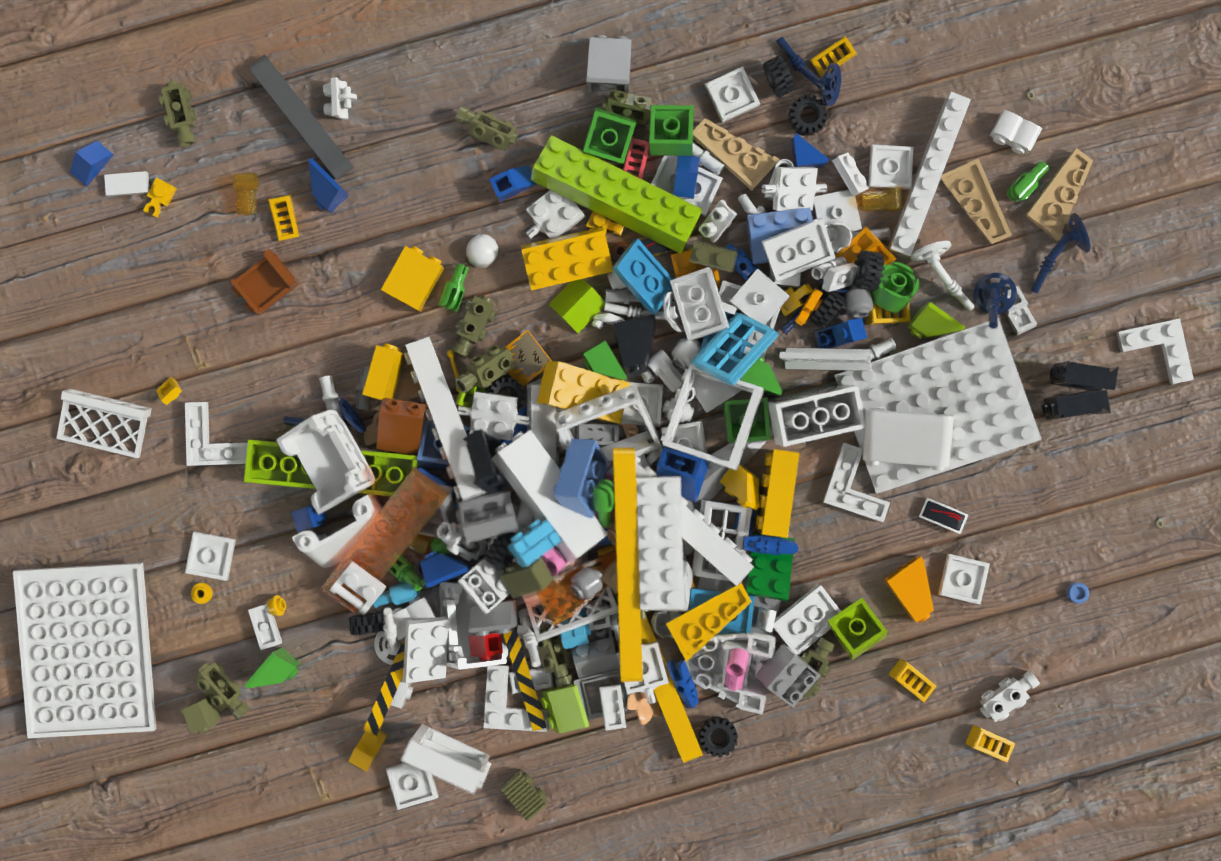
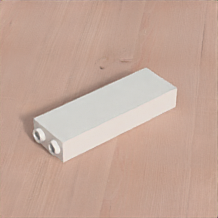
M531 430L525 434L520 432L511 439L513 441L511 444L507 445L504 443L495 450L497 454L492 460L536 520L539 519L542 522L547 519L550 522L554 531L561 538V542L556 547L568 563H571L608 534L594 515L593 518H587L561 506L554 496V487L558 483L560 469Z

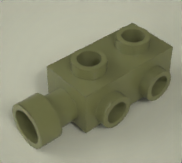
M178 81L167 82L165 84L166 87L161 88L162 94L159 95L161 106L166 107L167 114L164 115L165 124L167 127H171L174 132H178L177 141L180 147L193 145L196 142L194 134L191 133L190 129L196 128L195 121L197 116L194 108H191L190 100H192L189 88H186L182 83H178ZM178 97L181 98V102L179 103L176 102V98ZM185 117L186 121L181 122V119Z
M611 89L609 98H604L602 109L635 119V126L646 125L647 120H651L650 105L652 99Z
M461 106L457 112L455 121L463 125H470L468 134L505 152L510 145L514 146L518 138L517 128L512 123L496 119L489 112L479 111L477 114H474L464 106Z
M481 295L480 298L474 296L473 300L470 299L465 307L467 313L464 319L460 318L456 326V330H458L457 335L461 338L459 343L455 344L453 352L468 358L472 343L478 344L479 341L483 342L488 332L485 327L488 322H493L497 313L494 311V304H491L493 300ZM478 306L484 308L482 313L476 312ZM469 325L474 326L473 332L467 331Z
M498 345L488 347L485 355L476 356L471 359V364L467 366L469 373L466 375L462 374L456 378V386L463 393L471 390L473 385L482 388L490 386L494 380L506 375L510 369L515 367L511 352L508 348Z
M551 624L541 625L540 634L549 631ZM560 634L538 642L537 648L545 673H555L557 688L573 683L571 674H568L566 668L571 665V652L569 649H564Z
M822 637L817 642L818 647L815 652L812 650L808 654L804 652L801 657L811 667L813 661H818L820 666L814 670L821 675L801 698L802 700L804 697L809 699L811 695L816 696L821 687L818 684L820 678H825L831 668L828 666L830 661L826 657L829 652L832 653L835 644Z
M213 662L209 666L205 663L197 670L199 675L193 681L220 712L228 706L233 712L234 718L238 720L250 709L246 703H242L238 699L242 694L240 686L236 681H231L226 676V670L222 665H217Z

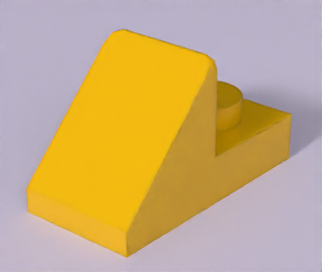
M379 730L376 736L365 731L348 762L367 772L388 734Z

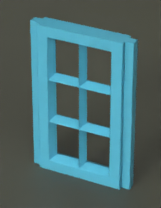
M736 313L728 321L729 328L719 331L691 361L696 368L733 386L779 336V333L775 332L774 329L742 313ZM741 324H744L751 329L742 338L734 335V331ZM754 330L763 334V337L755 345L746 341ZM728 338H731L738 342L728 353L720 349L723 343ZM743 344L751 348V350L741 360L732 354ZM715 352L725 356L716 367L706 363ZM728 359H731L738 363L729 374L720 370L721 366Z

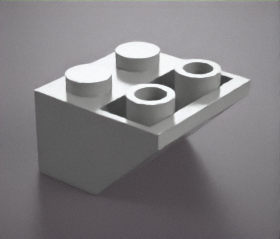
M516 600L501 601L486 615L477 604L471 605L469 633L476 632V636L489 635V633H493V630H497V634L509 633L513 631L514 627L519 625Z
M611 627L592 630L591 635H587L588 644L576 645V647L571 648L579 678L620 669Z
M782 644L755 676L767 689L794 707L821 675L785 644Z

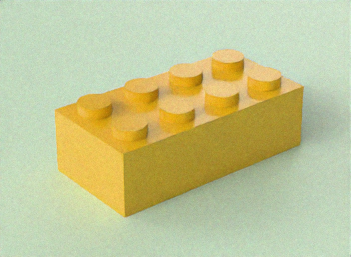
M603 227L521 245L531 291L613 272L611 270L613 267Z
M546 361L537 403L566 410L628 387L630 383L562 362ZM624 408L595 419L607 423L621 424Z
M769 449V453H765L764 466H767L766 474H762L761 486L764 487L763 495L759 496L761 513L760 516H756L755 528L758 529V533L788 538L800 453Z

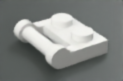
M352 561L329 591L343 597L359 609L358 612L364 616L387 586ZM344 583L367 601L365 603L362 602L360 599L351 594L341 585Z

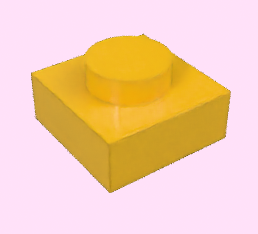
M172 377L168 378L156 390L160 400L166 405L175 400L182 392L178 382Z

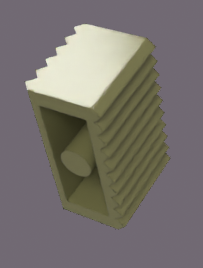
M697 241L694 243L690 262L733 272L738 253L737 251Z
M543 558L536 559L524 568L517 564V562H513L505 568L506 571L501 575L513 598L543 590L553 581V576H551L549 569H547L545 562H543Z
M208 697L192 703L181 711V713H184L183 717L187 721L186 724L189 725L188 729H191L190 733L198 731V734H202L216 726V721L221 718L217 708Z
M519 769L501 785L500 790L526 821H529L547 805L548 801L546 798L548 796L541 787L538 789L532 783L534 779L527 771L523 773Z

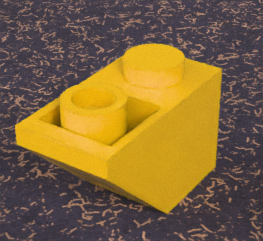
M740 464L737 471L728 469L720 480L726 487L724 491L732 497L736 496L738 498L737 503L746 509L751 507L757 510L759 507V478Z

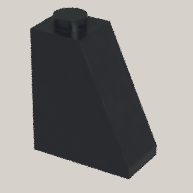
M652 314L613 323L625 375L636 377L646 372L656 331L655 315Z

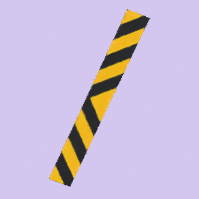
M514 627L513 631L503 633L534 732L547 728L518 632L516 627Z
M405 641L401 643L363 729L376 736L403 678Z

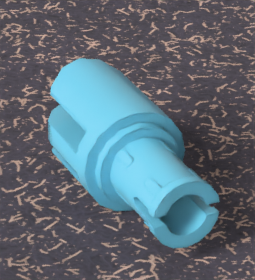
M406 581L391 585L389 591L382 592L373 605L377 608L389 603L400 605L410 602L419 597L421 590L415 591Z

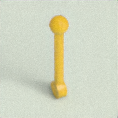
M449 350L447 351V357L450 358L456 379L459 377L454 360L455 353Z

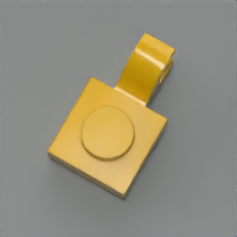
M594 211L586 225L589 229L603 227L605 235L607 231H610L618 236H622L624 226L612 222L613 220Z
M810 284L803 285L797 291L793 287L785 291L790 296L780 308L785 317L804 305L801 298L813 291Z

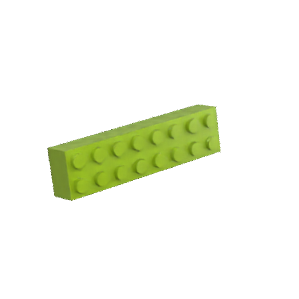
M552 135L532 170L531 181L680 254L703 210Z
M248 440L244 482L316 489L297 455L289 456L284 454L278 442ZM360 450L374 474L375 482L359 493L404 497L414 481H418L419 475L417 471L420 468L417 462L418 456Z

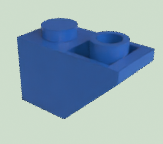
M529 165L509 169L489 179L500 202L537 185V183L531 181L532 172Z
M862 318L849 320L824 328L823 330L815 331L819 349H832L867 338Z
M313 506L292 512L297 532L325 525V520H327L326 511L318 515Z

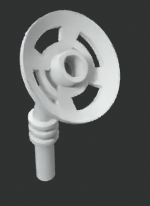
M950 241L935 242L911 254V261H928V264H931L945 284L944 288L951 296H955L967 311H971L974 308V304L961 291L962 288L959 284L950 278L939 262L941 260L940 256L952 246Z
M670 291L665 294L663 299L664 311L655 313V319L667 320L674 330L684 332L683 323L681 325L678 323L681 316L675 303L674 293ZM606 303L604 311L627 315L628 318L632 316V319L652 315L649 311L642 310V308L637 309V307H625Z
M523 598L516 600L517 606L525 603ZM538 605L532 608L533 613L537 615L538 613L535 610L536 607L540 610L541 614L545 609V607L542 605ZM524 608L518 612V618H520L522 625L516 626L518 628L517 632L519 638L524 639L525 647L529 650L532 666L538 667L541 664L536 647L538 642L535 633L532 631L533 625L528 609Z
M385 608L384 631L377 633L374 648L377 656L383 662L392 665L394 660L388 659L387 656L389 654L397 655L402 642L396 637L397 629L393 622L392 609ZM381 636L384 638L382 641L383 651L380 650L379 646Z

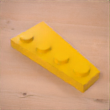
M742 583L666 623L686 662L752 602Z

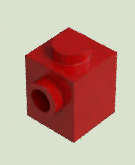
M497 632L484 636H476V634L468 636L471 657L489 660L492 659V655L503 653L501 634H497Z

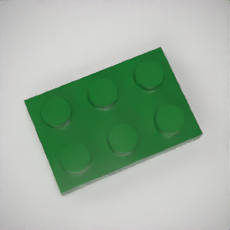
M753 532L752 535H764V534L757 533V532ZM782 537V539H788L795 542V539ZM750 551V557L753 559L750 563L754 567L747 575V594L788 601L793 554L772 555Z

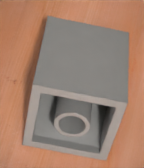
M605 35L590 37L587 93L610 94L611 89L629 93L632 39H628L625 36H616L615 39L607 38Z

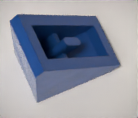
M797 133L791 141L794 167H824L829 159Z
M95 141L75 153L70 173L84 185L88 186L114 154L101 143Z
M678 156L673 190L674 196L694 199L699 157Z

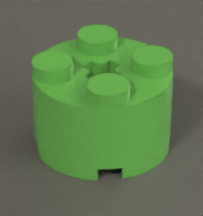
M893 262L890 265H883L885 270L882 271V274H884L883 278H881L882 282L878 284L879 287L870 291L873 304L893 313H899L908 305L918 291L919 280L918 278L916 280L913 275L914 271L909 266Z

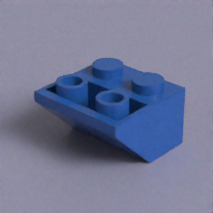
M664 446L657 465V477L680 476L681 496L697 502L710 462Z

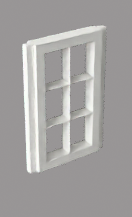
M702 500L700 513L704 516L703 521L710 525L712 509L723 510L722 528L717 527L721 531V537L724 539L725 533L737 534L735 550L740 554L743 551L746 553V550L743 549V538L749 535L752 508L748 507L746 509L741 505ZM728 511L740 513L737 530L726 528ZM695 549L692 567L693 575L730 581L717 568L716 571L704 569L706 558Z

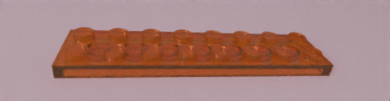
M414 467L320 589L355 613L357 610L355 606L337 593L333 594L329 591L333 584L352 561L380 581L447 498L449 492ZM344 583L341 585L351 594H353L362 602H364L365 599L358 593L353 591Z

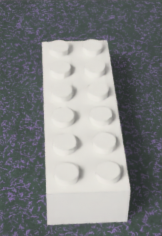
M680 476L636 477L641 610L685 609Z

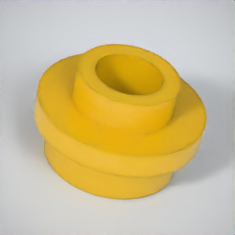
M198 583L191 590V597L198 604L209 602L213 595L212 588L206 583ZM199 590L204 591L203 597L198 595Z
M275 595L268 600L267 607L270 614L282 616L286 610V602L279 595Z

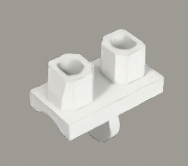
M337 77L331 78L330 83L323 85L324 95L331 97L332 103L324 105V114L341 120H347L348 109H351V102L357 101V95L351 94V87H347L346 81H340Z
M720 200L700 226L699 231L704 237L709 238L712 242H716L725 229L732 224V220L737 213L731 210L724 200Z

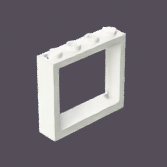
M690 364L689 369L685 368L681 380L684 381L682 389L678 388L674 400L677 403L675 409L671 408L667 420L670 423L668 429L664 428L662 432V445L737 471L764 393V388L738 380L734 386L728 385L752 393L730 460L727 461L673 442L695 376L698 375L728 385L696 368L695 365Z
M635 384L554 414L557 430L568 448L571 439H574L569 428L636 404L648 431L602 447L601 450L610 462L608 468L613 466V448L635 447V455L637 457L662 448L658 433Z
M421 724L402 757V761L473 794L476 788L481 789L491 766V763L488 762L489 754L424 724Z

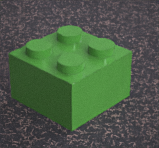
M595 107L583 145V152L624 164L636 125L635 119Z

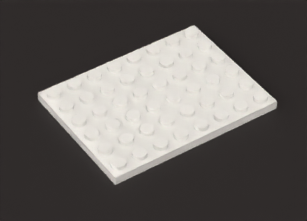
M999 318L996 329H991L988 321L871 362V371H845L835 375L838 386H858L864 420L867 408L881 411L954 415L950 465L945 467V471L1042 440ZM864 428L854 431L858 444L862 449L864 445ZM864 460L876 494L945 472L932 470V466L890 462H880V465H869L867 460Z
M143 563L13 571L27 738L155 731L157 727Z

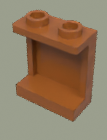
M271 249L263 253L264 257L240 277L230 280L234 285L231 287L238 297L243 296L247 301L245 306L252 314L256 312L262 315L300 284Z
M383 398L379 413L376 449L418 456L426 405Z

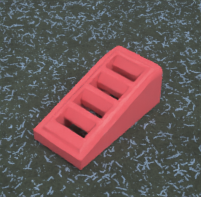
M631 138L623 171L627 172V169L637 171L639 176L636 177L642 179L650 148L649 141ZM633 144L645 147V150L642 151L632 148ZM631 153L643 155V158L639 159L630 156ZM629 161L640 163L641 167L628 165Z

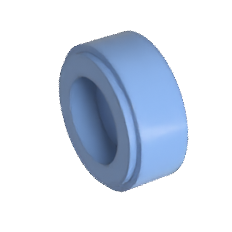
M1073 582L1067 587L1066 595L1071 602L1081 604L1088 599L1089 589L1083 583Z

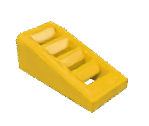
M845 36L810 61L820 77H823L826 69L823 70L818 62L819 59H822L826 67H828L830 63L825 56L829 54L833 62L841 66L855 57L857 53ZM844 45L845 49L849 53L846 56L840 49V46ZM835 49L842 58L839 61L832 52Z
M291 195L269 199L278 241L300 237ZM287 203L286 207H276V204ZM279 212H289V215L278 217ZM288 219L291 220V223L284 225H280L279 222ZM293 228L292 232L282 233L281 229Z
M908 303L901 310L902 318H899V313H893V318H891V311L885 309L884 318H882V308L873 304L872 311L865 317L866 325L911 322L910 305Z
M899 659L889 672L890 677L922 702H925L936 688L933 682L903 659ZM911 672H912V673H913L912 676L908 679L907 682H905V680L908 678V676H909V675L911 674ZM918 678H920L919 681L916 683V685L912 688V686H913V684L916 682V680H917ZM926 683L927 685L924 687L921 693H918L923 684Z
M976 725L972 726L966 740V745L1005 762H1008L1015 746L1014 742ZM987 736H989V738H988V740H987V743H986V745H985V748H984L983 746H984V744H985V741H986V739H987ZM995 740H997V742H996V744H995V746H994L993 751H991V750H992V747H993V745H994V743H995ZM1005 743L1004 748H1003V750H1002V752H1001V755L998 754L999 751H1000V749H1001L1002 744Z

